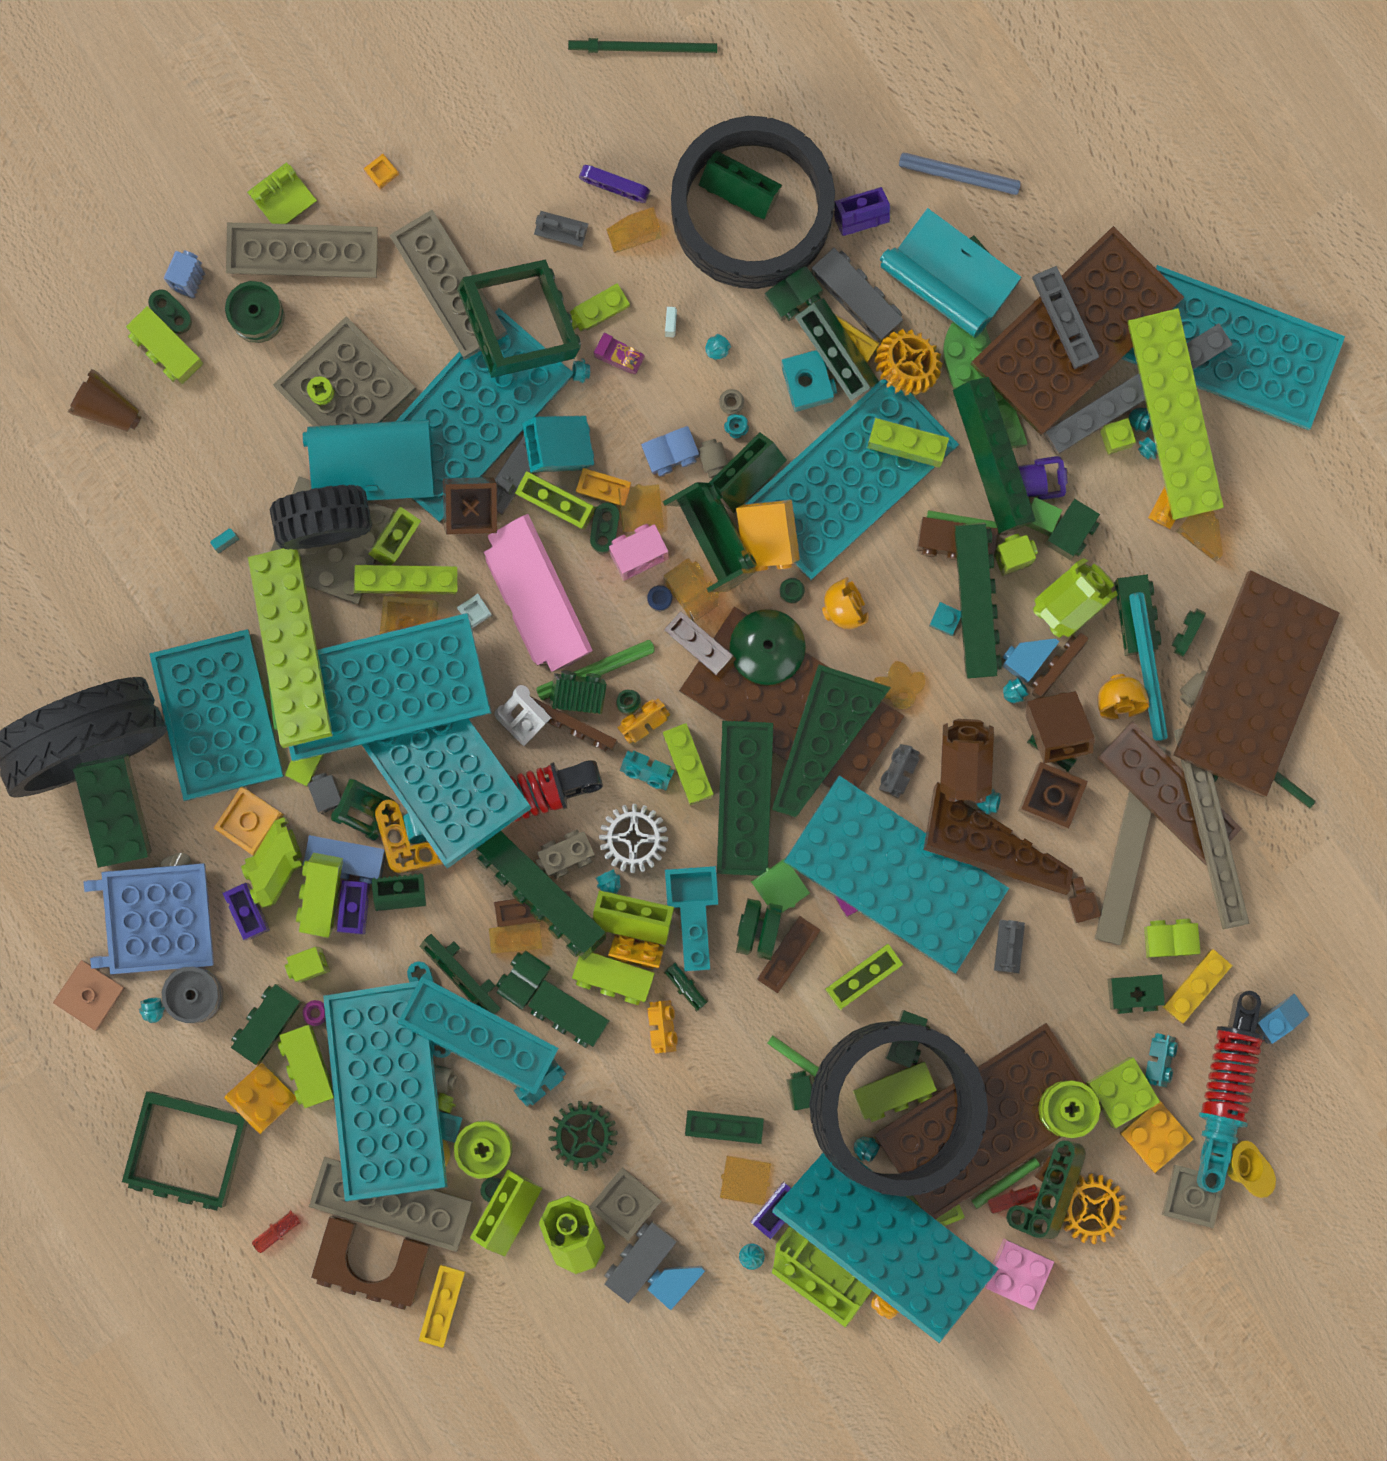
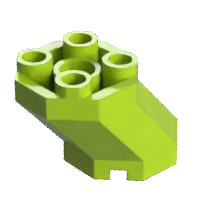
M1085 558L1077 561L1034 600L1036 604L1033 607L1034 613L1039 618L1044 619L1050 626L1051 632L1059 638L1063 635L1070 637L1118 595L1117 591L1112 593L1111 588L1114 586V583L1098 565L1088 566L1086 563L1089 560Z
M285 817L274 821L256 854L245 859L246 864L241 866L245 879H249L252 883L253 889L250 890V894L254 903H258L263 908L275 905L294 870L303 867L304 863L298 860L302 858V854L293 830H288L287 826H285L289 824L288 819Z
M569 1195L549 1202L539 1221V1226L556 1265L574 1274L595 1268L603 1253L605 1244L589 1205Z

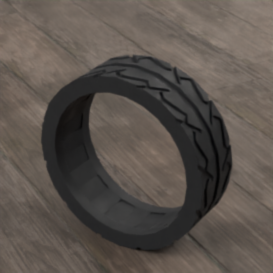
M748 115L732 118L705 130L689 145L680 158L672 180V221L675 234L685 255L697 268L701 269L700 271L715 281L732 287L748 289L775 286L802 267H808L825 245L834 212L835 188L832 173L829 170L830 167L822 151L809 137L805 136L803 132L791 124L763 116ZM741 146L771 148L790 157L807 174L815 190L818 212L815 222L806 237L793 249L781 256L768 260L745 261L734 259L715 250L696 231L688 213L687 197L692 182L716 150L723 153L724 151Z
M143 677L122 678L81 690L38 708L1 729L0 776L9 796L18 798L36 795L76 782L73 769L77 764L126 753L130 757L160 739L166 733L167 726L159 708L154 705L155 699L146 679Z
M887 1021L869 1024L854 1030L830 1050L821 1062L814 1078L809 1107L812 1129L820 1149L827 1159L832 1162V1165L846 1177L877 1192L904 1197L928 1193L949 1183L966 1168L976 1155L983 1139L988 1105L986 1092H984L985 1085L979 1069L968 1053L954 1040L928 1027L899 1021ZM895 1041H917L930 1048L942 1059L951 1073L956 1088L958 1104L954 1127L949 1139L940 1152L920 1167L898 1174H881L870 1171L853 1157L844 1143L839 1128L837 1110L840 1091L846 1076L853 1066L871 1050Z

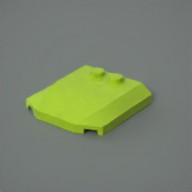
M789 1226L777 1242L772 1274L846 1328L872 1290Z

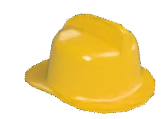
M1247 1140L1240 1141L1232 1150L1227 1174L1233 1181L1242 1183L1253 1196L1259 1198L1268 1197L1273 1193L1276 1186L1274 1170L1252 1142Z

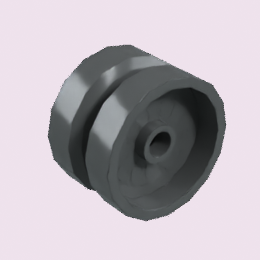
M182 967L172 972L165 980L161 992L162 1003L167 1013L175 1020L184 1023L207 1021L219 1011L223 1001V987L218 977L210 970L200 967ZM190 990H193L196 994L193 1000L189 999L192 995Z

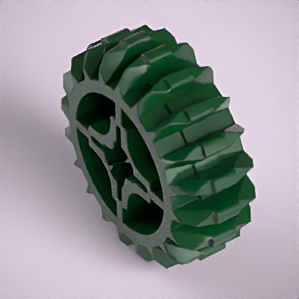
M578 1101V1109L576 1110L574 1105L569 1103L568 1108L570 1112L568 1114L563 1108L559 1110L563 1116L562 1120L557 1116L553 1117V1121L559 1124L558 1127H549L550 1131L556 1132V1136H549L548 1140L557 1141V1145H553L550 1148L551 1151L560 1149L561 1153L556 1156V1159L559 1160L563 1156L567 1157L564 1162L566 1167L571 1160L574 1161V1170L578 1169L579 1163H583V1169L587 1171L588 1162H592L595 1169L598 1168L596 1159L599 1158L601 1162L606 1163L607 1159L603 1153L606 1152L608 1155H612L614 1152L607 1147L609 1144L617 1145V1141L610 1140V1136L618 1135V1131L609 1130V1127L614 1126L616 1122L614 1120L606 1122L605 1119L610 1116V1113L606 1112L601 1116L599 1114L603 1108L601 1105L597 1107L596 1111L591 1110L593 1107V1102L591 1101L588 1102L587 1109L583 1108V1101ZM578 1114L591 1115L586 1124L581 1127L567 1122L568 1119ZM597 1120L604 1129V1143L600 1142L592 1134L593 1126ZM590 1124L587 1136L595 1143L590 1140L588 1142L584 1140V1143H580L576 1147L579 1135L571 1128L576 1131L580 1129L582 1132L583 1128L586 1129ZM563 1128L574 1137V1143L570 1151L566 1149L562 1141ZM584 1145H590L599 1150L596 1154L589 1157L576 1156Z

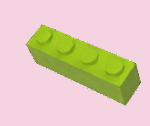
M355 565L354 593L455 595L457 593V566Z

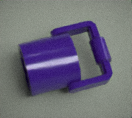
M1054 456L1034 460L1035 464L1018 466L1028 498L1038 496V499L1044 500L1065 496L1068 477L1067 468L1064 467L1061 457ZM1058 463L1057 478L1060 491L1048 492L1047 475L1044 465Z

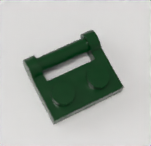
M349 779L338 807L332 812L331 820L338 824L343 823L365 834L366 838L375 841L380 835L375 816L376 808L381 802L385 800L394 801V799L355 779ZM385 807L382 814L388 816L390 810ZM352 808L372 818V824L368 825L348 815L349 809Z

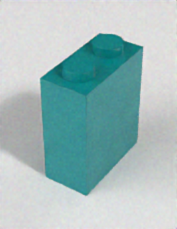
M587 416L534 417L522 423L530 473L582 471L583 468L586 469L594 465V451L591 447L590 427L587 422Z

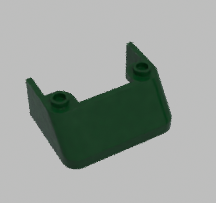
M696 482L662 502L664 506L681 507L718 580V582L706 588L708 593L728 592L755 573L757 562L754 556L747 552L721 501L722 493L716 485L712 486L710 483Z

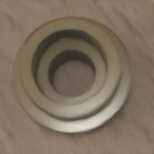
M735 389L724 391L719 399L720 408L723 412L730 415L739 413L744 406L743 395ZM733 398L737 403L735 406H729L727 400Z

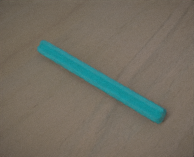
M1136 592L1130 594L1129 599L1143 683L1149 698L1148 712L1152 736L1155 741H1161L1168 738L1145 595L1143 592Z

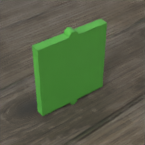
M785 859L772 868H766V872L751 881L767 906L770 903L783 906L782 913L790 907L794 908L795 903L810 894L794 869L783 862Z

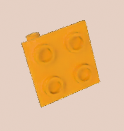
M615 935L608 956L614 957V960L627 962L628 960L630 964L636 962L638 966L640 963L643 967L654 969V967H660L664 947L654 942H643L634 940L631 937Z

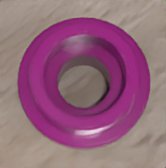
M313 1000L304 1006L302 1014L306 1023L312 1026H319L326 1021L323 1002ZM314 1008H318L320 1010V1016L318 1018H314L311 1015V1012Z

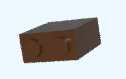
M1076 691L1063 692L1058 695L1027 701L1026 719L1044 764L1093 753L1095 737Z

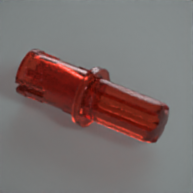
M1032 1184L1015 1191L1010 1189L1009 1193L989 1199L988 1207L992 1214L1010 1209L1012 1206H1020L1037 1200L1039 1192H1036V1185Z
M290 1210L276 1223H270V1227L252 1241L255 1250L262 1253L279 1239L282 1241L285 1234L298 1224H301L299 1218Z

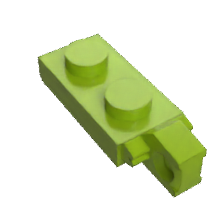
M617 283L569 311L572 317L573 329L579 328L580 331L585 329L588 331L629 308L630 303L619 284Z

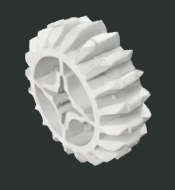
M633 804L632 812H628L627 806L623 805L624 814L620 815L617 809L613 810L617 818L613 820L607 816L606 820L611 824L610 827L606 825L601 826V829L608 833L607 835H599L600 840H607V844L601 845L600 848L601 850L609 848L610 852L606 853L604 857L606 859L612 856L615 857L611 863L612 866L615 867L619 861L622 862L621 871H625L628 864L631 865V873H635V865H639L641 872H644L645 867L643 863L648 862L652 868L654 867V863L651 860L653 856L659 861L662 859L656 852L658 850L666 851V847L660 845V842H667L668 837H660V833L666 832L667 828H658L657 825L661 824L663 819L660 817L654 821L652 819L656 814L654 810L649 815L645 814L647 806L643 805L641 812H637V804ZM630 818V827L627 832L613 834L620 822ZM638 818L648 822L653 828L655 835L641 833L638 829ZM635 825L637 836L647 839H641L640 842L637 841L638 844L634 845V851H632L630 840L621 838H627V835L633 832V826ZM613 842L628 845L629 859L621 856L615 850ZM654 843L652 850L646 856L637 859V851L640 845Z

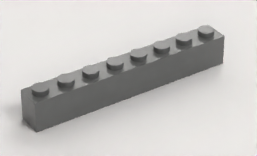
M1219 323L1187 343L1193 370L1233 345ZM1140 374L1135 375L1046 431L1044 436L1056 455L1145 401Z

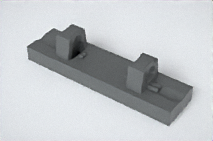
M1057 266L1032 277L1033 282L1074 369L1097 360L1099 355ZM1079 334V335H1078L1077 337H1075L1074 339L1069 340L1070 337H1073V336Z
M524 436L495 478L497 483V512L501 515L504 514L516 496L515 492L526 471L530 472Z

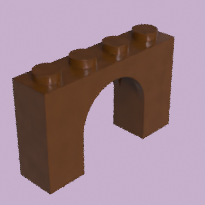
M330 1216L311 1278L317 1279L316 1284L331 1288L332 1284L342 1287V1292L356 1295V1292L367 1294L366 1299L375 1302H381V1299L391 1301V1306L403 1310L406 1309V1306L411 1307L414 1303L430 1244L407 1237L404 1238L396 1266L390 1276L379 1281H368L359 1277L352 1270L348 1259L349 1247L357 1223Z

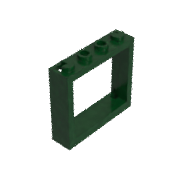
M546 259L462 277L457 290L491 378L575 359L581 348V341L578 334L574 332L572 317L569 312H566L563 304V294L557 289L554 271L552 268H549ZM538 277L563 345L504 358L477 289Z
M146 1091L122 1183L128 1184V1188L135 1191L143 1192V1188L153 1190L152 1195L168 1198L169 1194L177 1196L178 1202L192 1205L193 1201L203 1203L202 1207L205 1209L217 1211L218 1207L223 1208L226 1206L248 1122L236 1112L154 1091ZM155 1104L237 1125L219 1196L136 1175Z

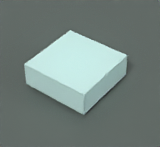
M667 307L665 337L674 338L676 307Z
M476 594L457 607L461 614H469L472 628L492 616L479 594Z

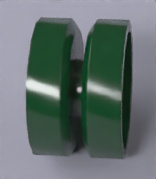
M248 281L240 283L231 290L226 299L225 313L228 322L238 336L248 342L262 343L269 341L280 332L284 325L285 312L279 297L270 286L262 282Z
M747 898L744 914H741L737 932L739 939L736 953L749 955L752 952L754 941H759L757 948L758 958L771 960L783 906L770 903L766 907L764 918L760 917L761 902Z

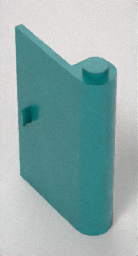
M929 208L925 210L898 249L896 247L891 250L887 249L880 257L882 262L880 267L974 338L983 332L1022 279L1020 275Z
M429 420L307 427V432L302 434L303 446L308 447L311 489L326 486L358 485L366 491L367 501L434 497Z

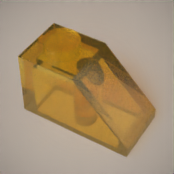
M653 207L630 214L606 229L614 253L661 238V228Z
M1212 510L1188 516L1176 532L1216 563L1223 556L1219 519L1215 517V512Z

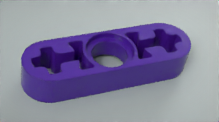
M583 165L579 174V179L590 185L640 203H646L651 191L640 183L590 165Z

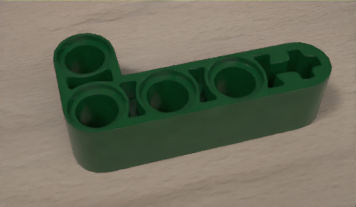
M1066 1140L1056 1144L1034 1208L1018 1205L1012 1206L1006 1216L1009 1226L1036 1238L1054 1239L1059 1235L1085 1160L1086 1152L1083 1145ZM1063 1172L1064 1180L1060 1184L1059 1175ZM1052 1197H1054L1056 1201L1055 1206L1053 1208L1050 1205ZM1024 1212L1025 1220L1021 1223L1020 1216ZM1046 1221L1047 1229L1043 1232L1042 1225Z

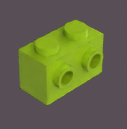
M1019 533L1005 538V542L998 545L994 552L1002 577L1031 566L1036 559L1035 555L1038 554L1035 542L1033 540L1029 541L1027 535L1020 537Z

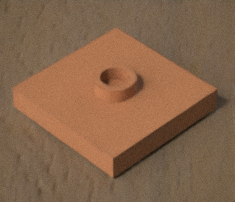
M81 960L53 1001V1004L94 1031H97L125 987L96 968L91 969L90 964Z

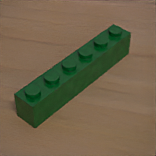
M989 377L970 380L953 389L957 407L999 534L1016 530L1035 522V516Z
M985 522L954 525L965 676L967 679L998 676L997 670H1001L1002 665L1001 655H996L995 645L1000 644L999 629H994L993 619H998L997 604H992L991 595L996 594L995 579H990V569L994 568L993 553H988V543H992L991 528H986Z
M499 831L476 848L477 862L486 870L490 868L495 873L494 878L503 887L507 885L513 891V897L520 904L525 902L531 908L530 913L539 922L543 920L549 926L548 931L556 939L562 938L567 943L566 948L573 956L577 957L579 955L585 960L606 940V932L502 831Z

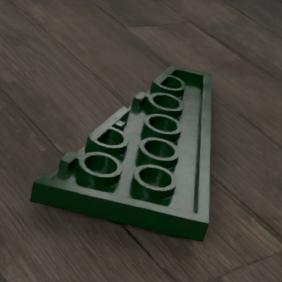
M818 664L773 804V811L794 818L799 815L891 687Z

